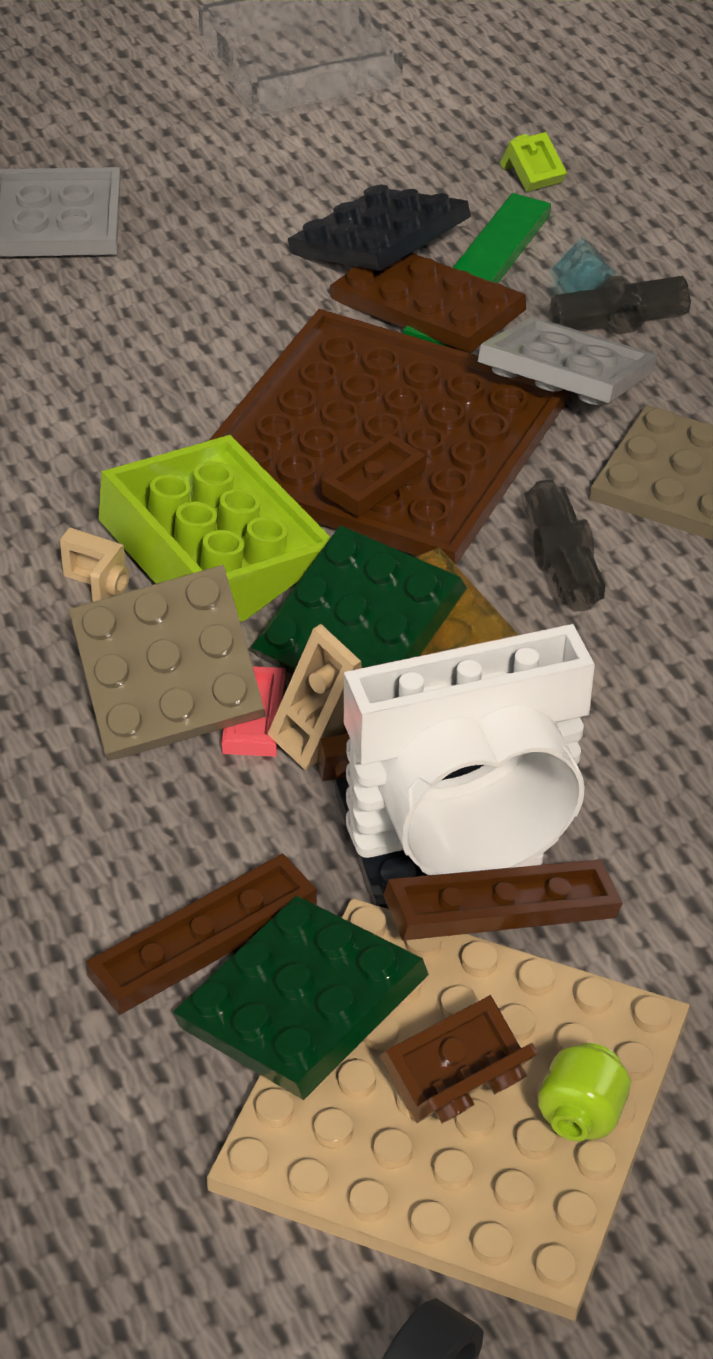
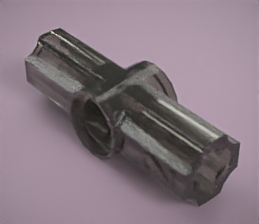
M612 276L602 281L596 289L555 295L550 301V313L552 323L579 331L609 327L612 332L619 335L635 332L645 321L689 313L691 298L689 296L688 283L683 276L630 283L623 276Z
M553 479L537 481L533 488L524 493L523 508L533 530V547L540 570H549L558 597L563 605L571 607L573 612L591 610L595 603L604 599L606 585L594 559V544L590 525L586 519H577L564 487L556 485Z

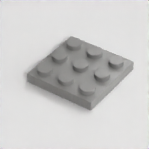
M120 167L0 169V257L117 255L121 193Z
M530 316L483 342L477 362L492 366V371L498 375L512 378L521 375L534 379L535 385L539 388L549 391L565 389L578 393L579 399L586 403L605 405L652 374L658 355Z

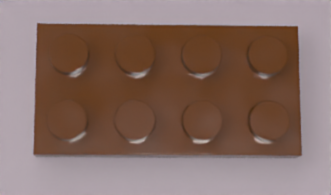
M413 253L406 255L381 271L354 267L330 285L332 299L343 305L403 328L407 325L434 340L468 353L473 352L483 342L487 341L526 310V295L524 293Z

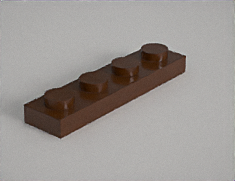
M282 853L87 960V976L116 1012L121 1015L242 947L296 895L316 905L317 889Z
M601 859L389 879L383 894L402 941L613 919L617 917L623 904Z

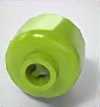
M596 1043L571 1046L562 1049L553 1058L539 1090L538 1106L543 1117L551 1124L553 1130L567 1140L578 1142L604 1138L617 1127L629 1096L631 1080L619 1057L605 1046Z

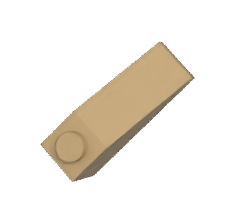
M322 624L313 628L268 731V735L304 770L317 763L321 738L348 733L344 725V672L362 668L361 661Z

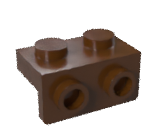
M489 995L387 1049L380 1055V1058L415 1122L419 1123L436 1114L441 1124L475 1105L470 1094L489 1084L495 1095L527 1077L522 1066L539 1053L533 1043L523 1048L520 1047L494 999Z

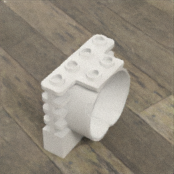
M574 624L344 672V725L350 737L346 745V754L350 762L346 768V779L350 786L346 791V803L349 811L346 813V826L355 849L360 856L370 858L404 850L405 854L409 855L413 862L427 876L534 866L543 863V853L559 840V837L568 828L574 817H577L584 799V780L577 766L580 761L581 748L577 741L582 738L584 729L580 717L589 715L595 664ZM473 765H484L468 774L442 780L458 769Z

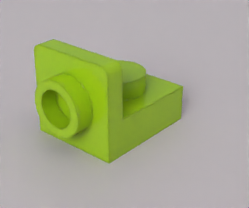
M547 132L532 136L522 134L515 137L509 142L500 161L503 170L514 167L526 192L562 183L567 175V171Z

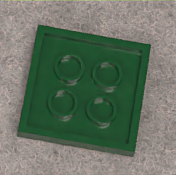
M339 525L251 648L259 658L279 668H286L287 672L294 674L313 628L322 624L361 661L362 668L418 657L423 653L467 587L460 576Z
M296 895L173 1011V1014L179 1026L189 1034L305 1100L429 974L423 958Z

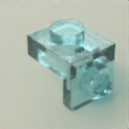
M583 237L573 245L552 269L559 278L558 284L583 304H588L617 273L596 248Z

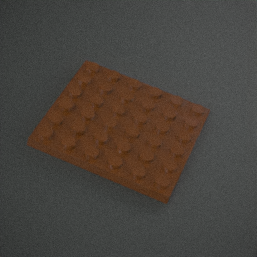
M318 309L209 440L231 435L317 523L334 529L341 525L397 550L455 568L569 400L570 391L565 389L561 391L545 390L536 386L534 379L521 375L514 378L504 377L494 373L492 366L477 362L478 356ZM389 433L426 454L425 471L359 517L322 495V478Z

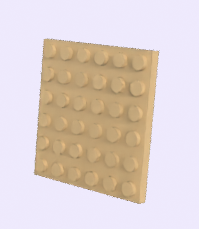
M352 898L342 918L423 958L429 975L305 1100L260 1075L207 1176L208 1191L576 1321L685 1027L690 1004L468 934L402 941L389 909ZM491 995L520 1047L523 1048L533 1043L539 1053L522 1066L527 1077L495 1095L489 1084L470 1094L475 1105L441 1124L436 1114L416 1123L383 1064L380 1055L387 1049ZM584 1043H596L613 1051L626 1068L631 1080L629 1096L617 1127L607 1137L578 1142L570 1141L558 1135L553 1130L551 1124L543 1117L538 1106L539 1090L553 1058L562 1049Z

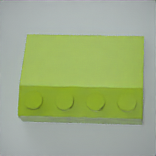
M231 435L101 471L99 520L119 543L124 544V549L154 583H161L224 565L240 622L247 620L298 582L331 538Z

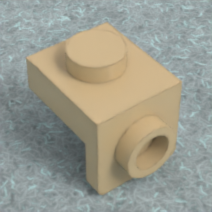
M69 527L60 539L63 575L90 584L93 602L124 593L130 575L129 569L125 566L124 544Z

